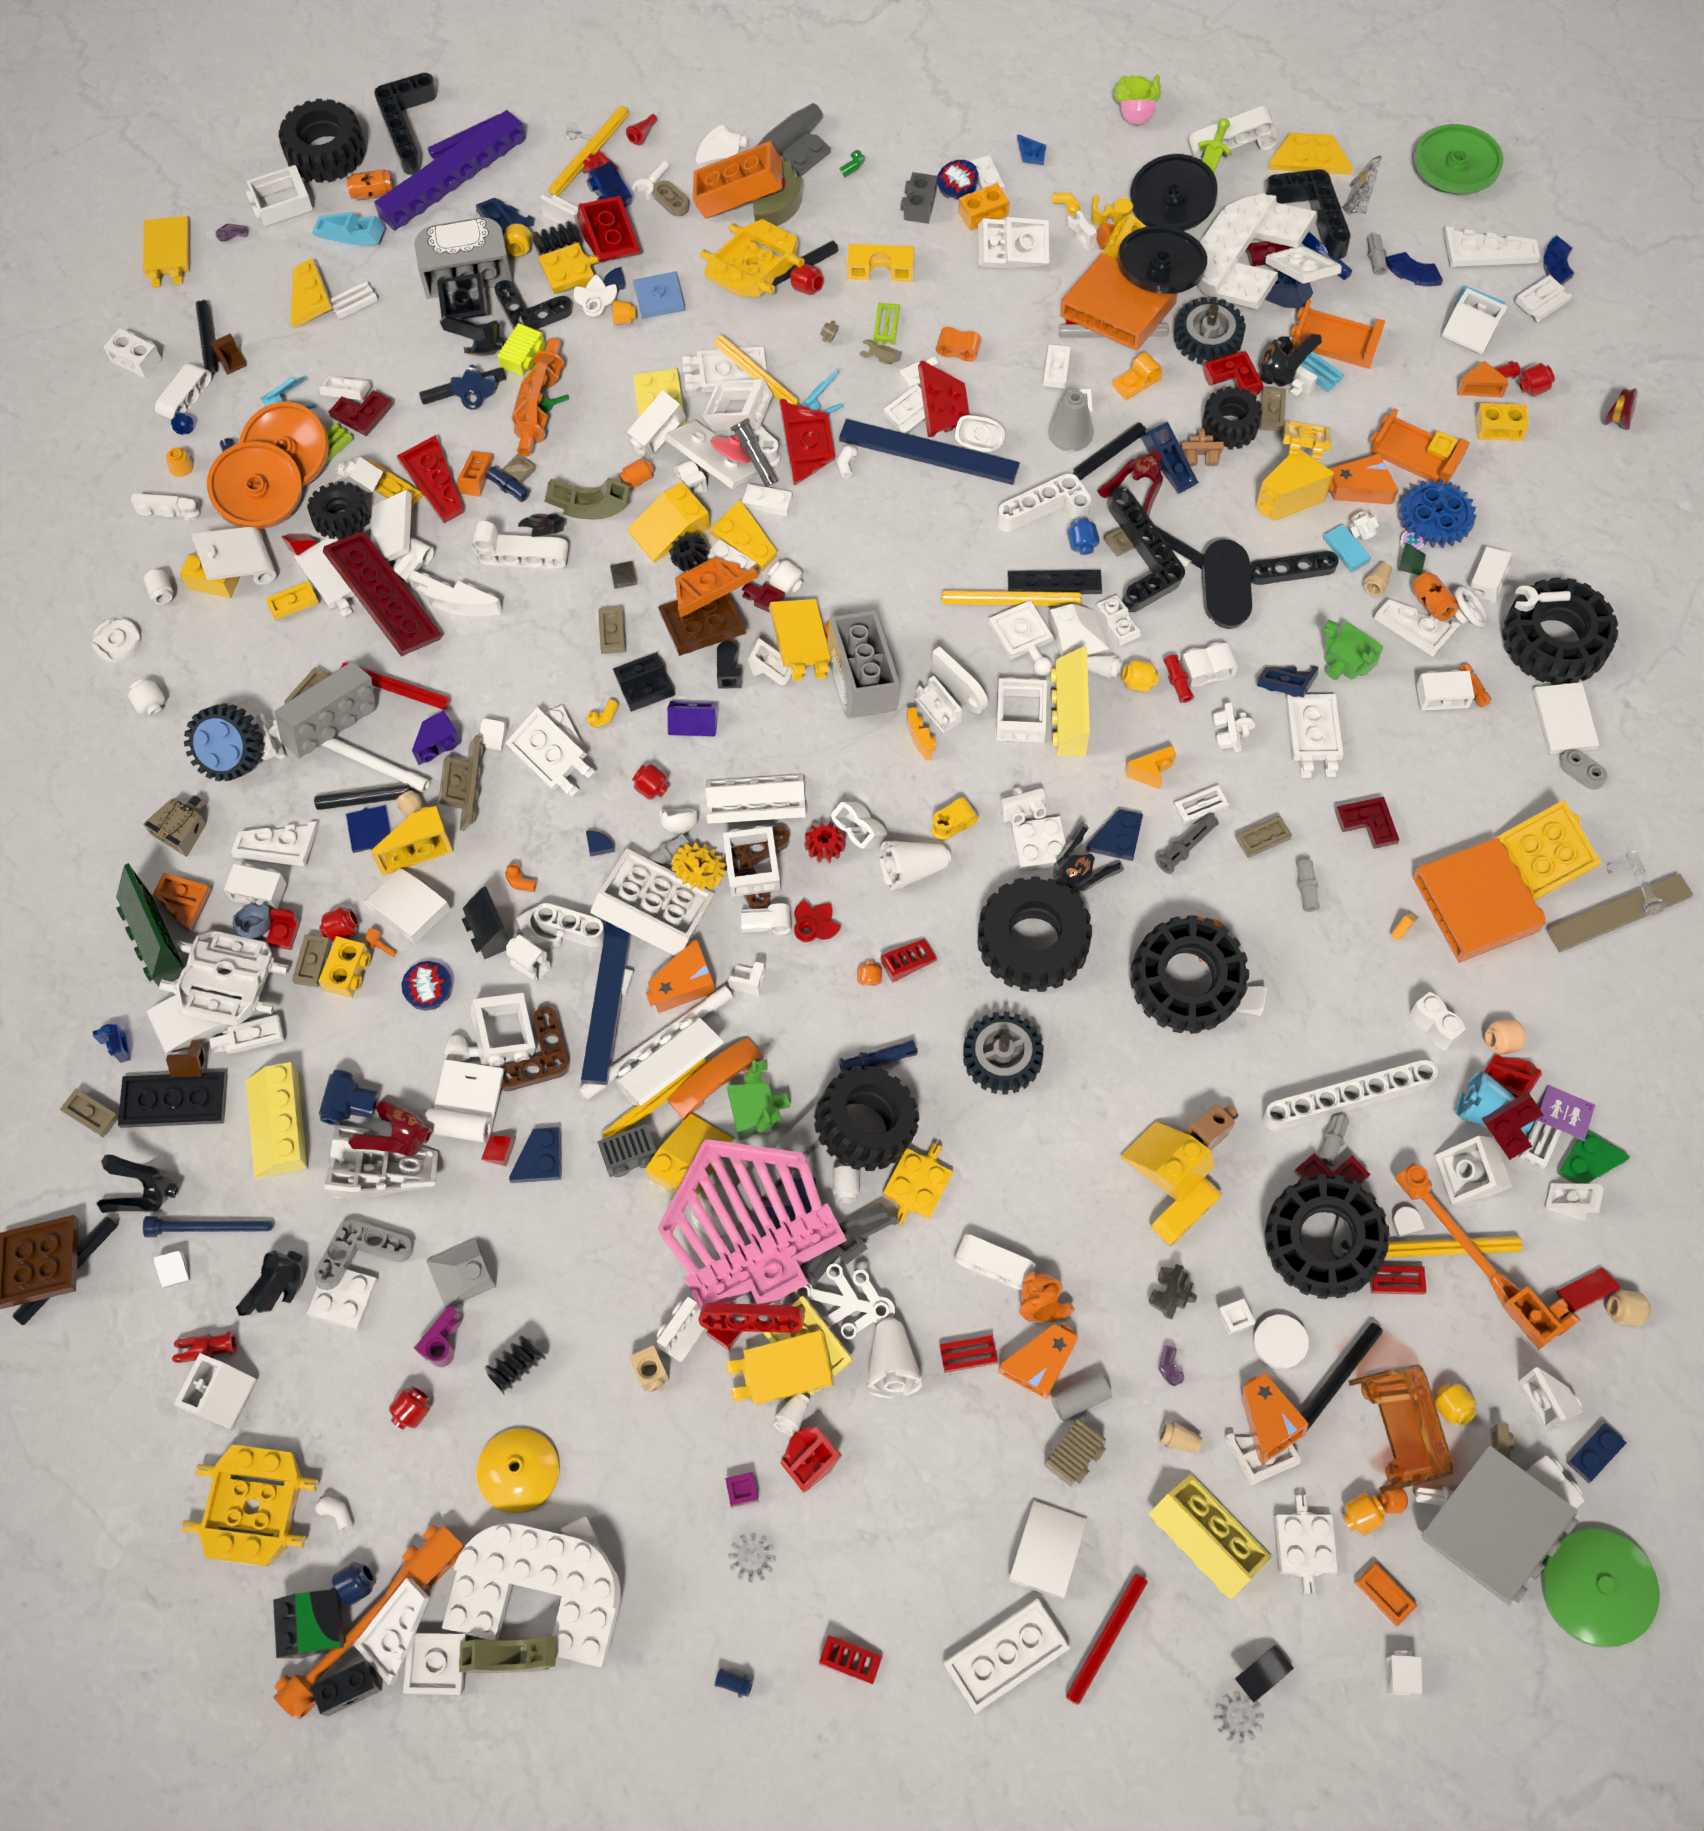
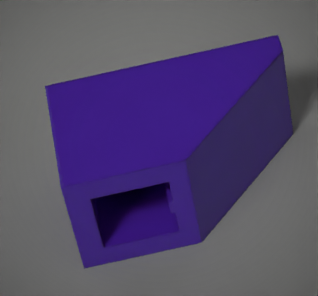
M444 710L422 721L412 749L418 766L432 761L436 756L446 751H451L461 744L458 733Z

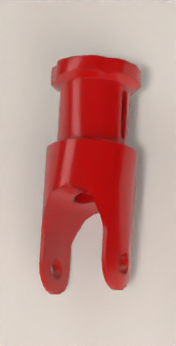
M232 1330L222 1335L211 1336L206 1334L178 1339L174 1342L176 1348H192L185 1353L173 1355L172 1361L175 1363L196 1361L199 1353L211 1358L218 1354H235L237 1352L235 1333Z

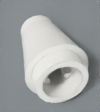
M1115 655L1087 656V668L1092 673L1110 679L1113 677L1118 678L1121 670V659L1116 658Z
M803 1394L793 1396L775 1416L774 1426L789 1436L799 1431L810 1400Z

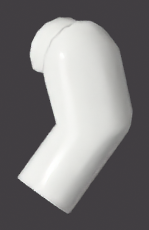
M327 1496L321 1498L316 1503L315 1510L320 1516L328 1514L335 1517L339 1531L347 1530L353 1526L344 1502Z

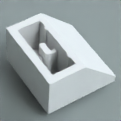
M1467 288L1456 305L1442 337L1482 355L1502 324L1508 306Z
M199 1353L174 1405L187 1413L232 1431L257 1379L221 1361Z

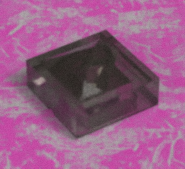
M633 561L610 565L614 589L637 585Z

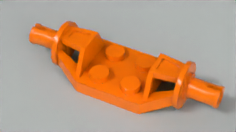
M549 338L546 349L535 353L533 358L535 367L522 380L511 419L515 425L514 433L520 438L517 452L522 456H530L533 443H539L545 438L544 427L548 415L537 406L542 398L540 390L543 386L552 387L558 380L559 373L565 365L564 360L558 355L561 342L555 338Z

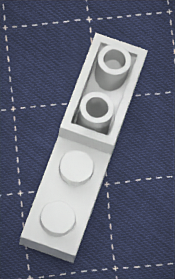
M412 571L408 577L412 589L423 594L427 605L434 609L451 614L474 617L500 615L502 612L496 595L490 592H482L472 584H464L458 581L453 588L446 582H438L426 573L420 574L416 571Z

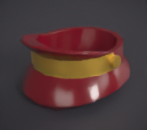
M1624 388L1621 391L1619 398L1606 417L1605 425L1615 422L1619 423L1626 431L1630 429L1638 397L1636 388L1631 390Z

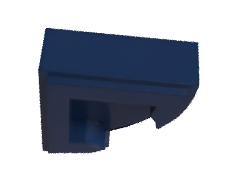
M621 267L611 270L603 280L605 287L616 285L617 290L625 289Z
M586 831L590 856L615 852L611 840L606 835L597 831Z

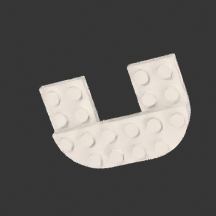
M1264 193L1246 197L1227 205L1200 241L1206 251L1208 260L1204 277L1198 283V288L1211 298L1217 297V300L1224 299L1229 303L1259 309L1278 279L1277 272L1237 262L1253 238L1298 248L1316 221L1317 212L1277 203L1276 196Z
M518 1524L492 1526L478 1533L466 1544L459 1554L453 1569L457 1572L442 1629L487 1640H499L512 1585L562 1596L552 1635L556 1636L557 1657L605 1668L619 1610L621 1593L617 1572L614 1571L608 1556L599 1547L583 1539Z

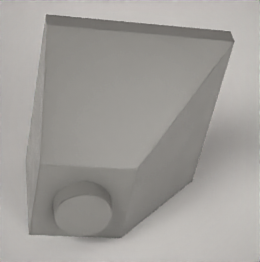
M476 1239L426 1261L446 1309L449 1305L453 1307L496 1287Z

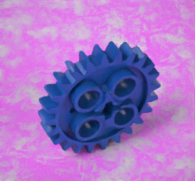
M1431 479L1429 485H1427L1423 480L1420 487L1414 484L1412 490L1408 489L1406 495L1403 496L1399 508L1401 513L1399 520L1403 521L1402 528L1409 527L1408 534L1416 533L1414 539L1423 537L1424 545L1429 541L1432 548L1435 547L1436 543H1439L1444 548L1446 542H1448L1452 547L1455 540L1461 543L1463 537H1468L1469 532L1472 531L1476 519V514H1474L1476 507L1471 506L1473 499H1466L1468 492H1459L1461 486H1457L1454 489L1452 488L1451 481L1444 485L1443 479L1439 481V484H1435V481Z

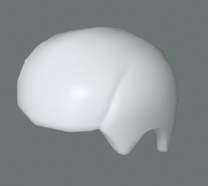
M663 809L659 811L662 827L672 834H684L691 831L697 824V812L694 809Z

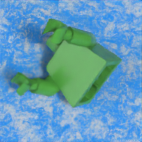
M1328 619L1326 626L1322 630L1326 634L1324 650L1327 653L1325 661L1330 665L1326 670L1327 675L1333 680H1337L1342 674L1349 679H1354L1358 675H1367L1378 664V659L1384 646L1347 621L1337 635V627L1340 624Z
M764 1059L762 1062L752 1060V1067L744 1075L746 1084L726 1086L739 1140L759 1132H771L774 1126L782 1119L779 1110L790 1108L787 1092L772 1096L769 1083H764L760 1077L762 1071L768 1070L767 1059Z

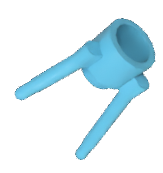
M835 370L825 382L822 381L800 405L809 407L813 411L819 410L820 405L816 398L838 375L839 371ZM840 403L821 412L832 413L842 408L843 404Z
M307 376L297 380L295 377H292L273 391L260 397L264 406L283 402L280 396L307 380ZM314 403L301 404L306 408L315 407Z

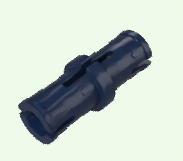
M495 466L487 471L486 478L497 484L504 493L511 494L520 502H524L529 497L530 491L516 482V479L511 475L504 474Z

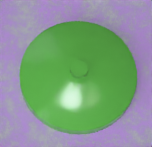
M1447 124L1433 128L1420 139L1415 153V165L1420 175L1432 186L1450 193L1471 194L1490 187L1497 180L1503 166V153L1498 143L1486 132L1468 125Z
M1604 1529L1577 1531L1559 1541L1562 1545L1553 1557L1547 1556L1541 1578L1544 1601L1556 1623L1571 1637L1595 1647L1609 1648L1621 1646L1634 1641L1644 1634L1656 1616L1660 1593L1654 1568L1643 1551L1626 1537Z

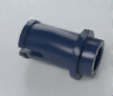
M720 1668L715 1680L716 1687L735 1692L740 1698L743 1696L748 1697L753 1685V1680L749 1679V1675L745 1674L743 1677L726 1671L723 1668Z

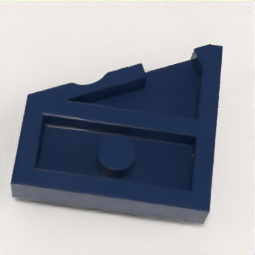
M497 198L476 204V211L480 217L496 221L502 229L503 236L507 227L512 224H522L527 228L534 226L532 216L528 215L526 218L518 214V209L504 204L503 201Z
M1311 666V670L1306 672H1297V667H1266L1258 678L1257 686L1268 691H1278L1293 697L1304 698L1318 676L1319 667Z
M1119 809L1088 843L1086 851L1133 861L1143 814Z
M559 1127L536 1128L532 1130L509 1176L510 1183L561 1180V1132Z

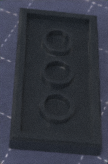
M209 1072L196 1077H171L170 1074L122 1076L118 1126L120 1128L222 1124L224 1123L227 1074L225 1072Z

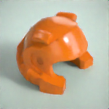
M1032 1271L1023 1279L1024 1286L1021 1291L1022 1302L1019 1313L1028 1322L1052 1323L1061 1317L1065 1319L1075 1310L1072 1304H1060L1058 1302L1063 1286L1052 1275L1046 1272L1035 1274Z

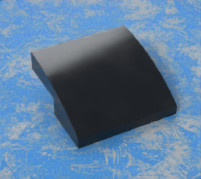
M657 653L613 668L614 675L630 712L675 696L674 689Z

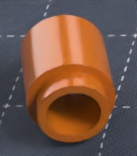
M640 458L624 467L618 475L621 482L628 485L629 489H635L652 479L651 473L654 470L648 460L643 461Z

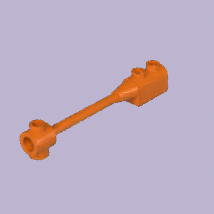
M1413 1163L1395 1177V1181L1412 1200L1422 1199L1490 1279L1489 1282L1501 1301L1504 1310L1538 1350L1565 1330L1529 1286L1521 1290L1504 1275L1495 1270L1430 1193L1433 1183L1428 1178V1173L1423 1167Z
M435 1524L429 1527L423 1534V1538L426 1541L419 1548L415 1545L411 1546L403 1554L402 1559L405 1563L401 1566V1570L385 1592L386 1594L343 1637L344 1648L329 1651L306 1676L295 1674L290 1678L288 1675H285L275 1684L274 1688L278 1692L273 1698L291 1717L296 1716L298 1719H301L313 1709L316 1702L310 1686L362 1635L406 1578H412L427 1592L456 1563L459 1554L465 1546L444 1524L439 1528Z

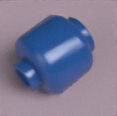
M1089 519L1076 520L1071 523V527L1067 530L1071 550L1080 552V555L1093 553V548L1097 547L1100 543L1096 524L1090 522Z

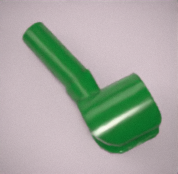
M566 394L549 400L542 395L541 401L537 406L544 413H548L553 405L567 401L569 397Z

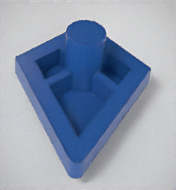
M1017 134V143L1022 162L1043 165L1046 145Z

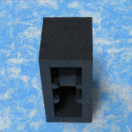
M365 1660L310 1686L319 1713L327 1717L382 1691L374 1668Z

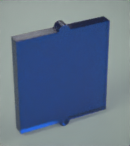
M386 805L370 809L365 807L361 811L346 814L353 853L372 850L391 833Z

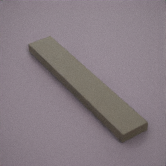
M1678 874L1550 927L1547 933L1560 953L1692 897L1693 893L1682 875Z

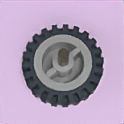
M1202 297L1201 303L1198 298L1193 300V304L1187 303L1185 309L1182 308L1177 316L1174 331V341L1177 343V349H1182L1181 354L1185 357L1190 353L1189 360L1193 362L1197 357V364L1202 365L1203 360L1209 362L1240 351L1246 323H1244V316H1240L1241 311L1239 309L1234 310V304L1230 303L1226 307V300L1224 299L1221 300L1220 304L1216 303L1217 297H1212L1211 302H1208L1207 297Z
M994 1012L990 1018L988 1015L982 1017L981 1022L977 1020L974 1023L973 1029L970 1028L967 1032V1038L965 1037L963 1063L967 1067L966 1072L968 1076L972 1075V1081L975 1084L979 1082L981 1088L985 1091L988 1087L991 1089V1093L997 1094V1090L1002 1091V1095L1008 1094L1009 1090L1017 1093L1020 1087L1027 1088L1029 1082H1033L1036 1079L1037 1073L1041 1070L1044 1056L1042 1037L1037 1035L1038 1029L1035 1026L1031 1027L1028 1019L1025 1018L1022 1021L1020 1020L1021 1015L1016 1013L1014 1017L1009 1016L1010 1012H1004V1016H999L998 1012Z

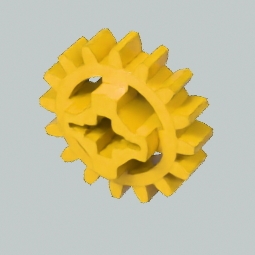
M694 843L693 847L685 844L684 848H678L671 863H673L671 869L672 871H677L675 878L683 879L681 884L689 883L690 889L698 886L700 891H703L705 887L712 890L714 885L719 886L726 872L724 870L726 864L721 862L722 856L714 855L716 850L712 849L709 851L707 850V845H703L700 848L697 843Z

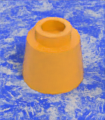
M612 300L613 325L631 323L632 319H636L635 306H631L630 302Z
M172 448L166 454L169 472L172 475L184 477L191 473L194 463L184 449Z

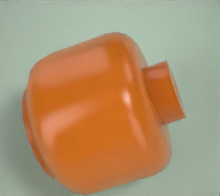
M865 961V965L858 967L857 982L859 984L877 986L881 983L882 968L875 965V962Z
M1385 1485L1382 1487L1381 1493L1377 1495L1379 1502L1388 1514H1402L1407 1508L1408 1496L1406 1491L1400 1486Z

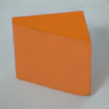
M1102 223L1096 230V240L1100 249L1105 248L1116 225Z

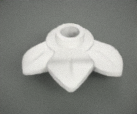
M597 275L589 281L586 288L575 287L574 289L575 301L583 306L585 314L589 317L600 316L604 312L605 307L612 304V300H615L617 295V286L609 285L605 287L603 281ZM593 305H598L595 309L591 310Z

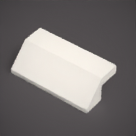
M803 774L706 781L708 824L806 817Z

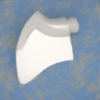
M726 125L716 127L701 143L696 155V164L701 166L738 154L740 147L746 148L748 146V137L729 131Z

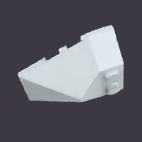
M335 1125L324 1187L325 1196H332L334 1198L376 1197L435 1186L437 1151L423 1147L419 1153L413 1156H405L386 1151L352 1149L348 1144L352 1135H368L369 1130Z

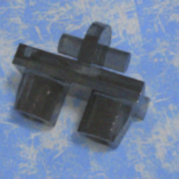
M1176 1264L1174 1269L1161 1267L1158 1281L1160 1284L1167 1285L1166 1291L1163 1293L1153 1290L1149 1298V1303L1152 1307L1160 1310L1165 1318L1172 1320L1177 1307L1185 1309L1187 1302L1195 1303L1197 1300V1295L1191 1292L1194 1284L1187 1281L1189 1275L1183 1271L1184 1266Z

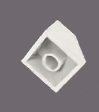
M1477 1136L1435 1155L1452 1205L1491 1197L1512 1188L1497 1142L1493 1137Z

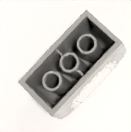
M474 218L432 225L423 229L416 236L415 251L418 270L427 299L439 297L438 279L481 273L486 289L494 288L497 282L502 280H508L513 284L502 229L492 219Z
M877 611L830 617L827 640L831 657L830 667L846 717L850 719L896 711L901 685Z

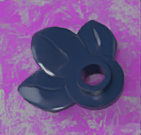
M473 364L465 370L462 378L451 377L450 381L452 392L461 398L462 404L469 410L480 408L484 399L493 394L496 385L494 376L483 378L480 371ZM471 395H475L477 397L476 401L473 403L469 402V397Z

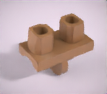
M1199 428L1198 435H1190V442H1182L1181 448L1190 466H1197L1198 455H1206V466H1218L1220 455L1224 449V442H1213V435H1205L1204 428Z

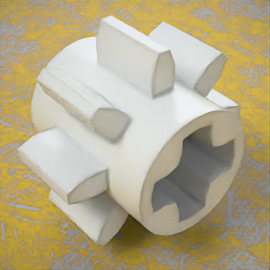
M1361 511L1351 518L1353 523L1349 524L1355 538L1360 536L1361 540L1373 537L1377 533L1376 527L1380 526L1375 514L1369 515L1368 511Z

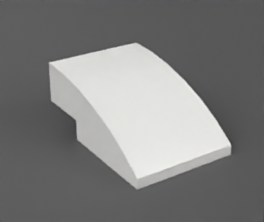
M1007 217L1005 220L983 218L978 224L979 267L1023 268L1048 265L1049 220Z
M401 868L364 901L371 910L414 944L450 911L447 901Z
M193 986V987L191 988V989H194V990H199V991H203V992H208V993H212V994H217V995H221V996H226V997L233 998V997L227 995L226 993H222V992H218V991H213V990H211V991H205V990H203L202 988H200V987H195V986ZM177 994L147 1011L148 1018L166 1055L188 1049L192 1040H202L203 1044L210 1042V1038L216 1037L217 1034L228 1030L227 1027L231 1026L182 1015Z
M1033 1501L1009 1582L1063 1601L1087 1519Z

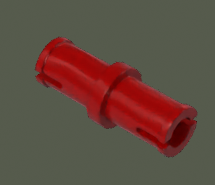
M1172 654L1167 656L1163 662L1170 675L1169 682L1174 686L1179 702L1186 703L1194 698V694L1187 681L1189 678L1188 674L1183 671L1178 655Z

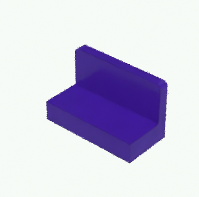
M670 701L667 707L668 735L714 737L716 735L718 702Z

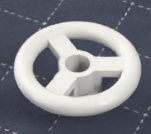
M1458 587L1455 591L1459 607L1455 613L1456 618L1463 624L1470 621L1477 627H1485L1488 623V617L1481 602L1469 589Z

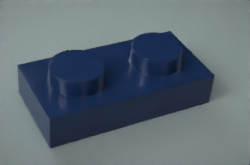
M1604 1423L1567 1464L1587 1483H1590L1627 1442L1610 1426Z

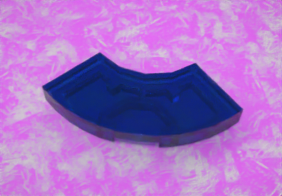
M1556 235L1550 241L1545 251L1543 268L1546 276L1551 275L1560 285H1563L1574 275L1567 261L1573 248Z
M1407 252L1385 257L1388 269L1400 279L1405 278L1415 282L1414 285L1431 287L1442 285L1443 279L1435 263L1425 264L1417 262Z

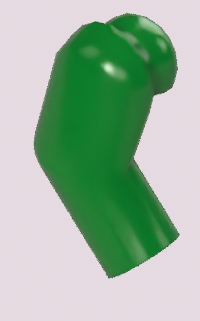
M860 150L852 152L851 158L853 160L839 168L844 178L857 171L865 162V155H862Z

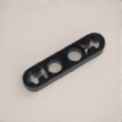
M1322 551L1255 561L1250 565L1251 583L1263 585L1330 575L1336 571L1339 558L1334 552ZM1324 560H1327V562L1330 563L1331 566H1328L1327 563L1324 562ZM1305 562L1311 568L1309 570H1302L1298 564ZM1277 566H1284L1288 572L1281 574L1275 568ZM1255 570H1259L1260 573H1263L1262 576H1259V574L1256 573Z

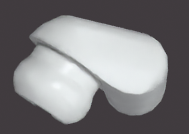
M850 445L843 447L836 459L842 478H849L852 475L849 461L850 459H855L858 453L857 449Z

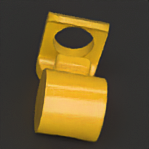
M1094 195L1091 222L1096 226L1107 222L1109 217H1111L1113 224H1117L1119 220L1132 213L1133 204L1126 198L1117 199L1113 206L1106 204V208L1101 212L1097 208L1099 195Z

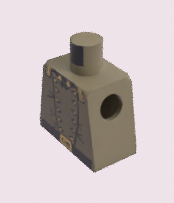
M195 795L186 804L181 803L175 798L170 799L146 820L143 825L151 836L187 857L205 828L206 823L198 813L205 803Z

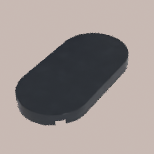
M1226 539L1218 540L1207 548L1202 558L1204 609L1209 619L1211 618L1215 621L1214 624L1221 628L1233 629L1242 625L1252 612L1250 559L1246 550L1237 542Z

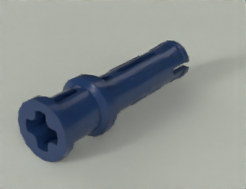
M912 1039L875 1052L867 1053L862 1051L859 1052V1055L848 1059L839 1058L838 1062L841 1072L844 1070H849L850 1072L852 1067L858 1066L864 1070L866 1066L876 1068L907 1057L916 1056L917 1049Z

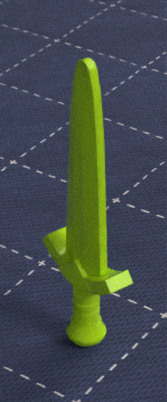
M1221 118L1218 121V129L1214 140L1198 143L1200 150L1206 149L1202 161L1214 173L1222 153L1224 152L1227 157L1232 155L1231 150L1222 143L1225 132L1230 127V121L1226 118Z

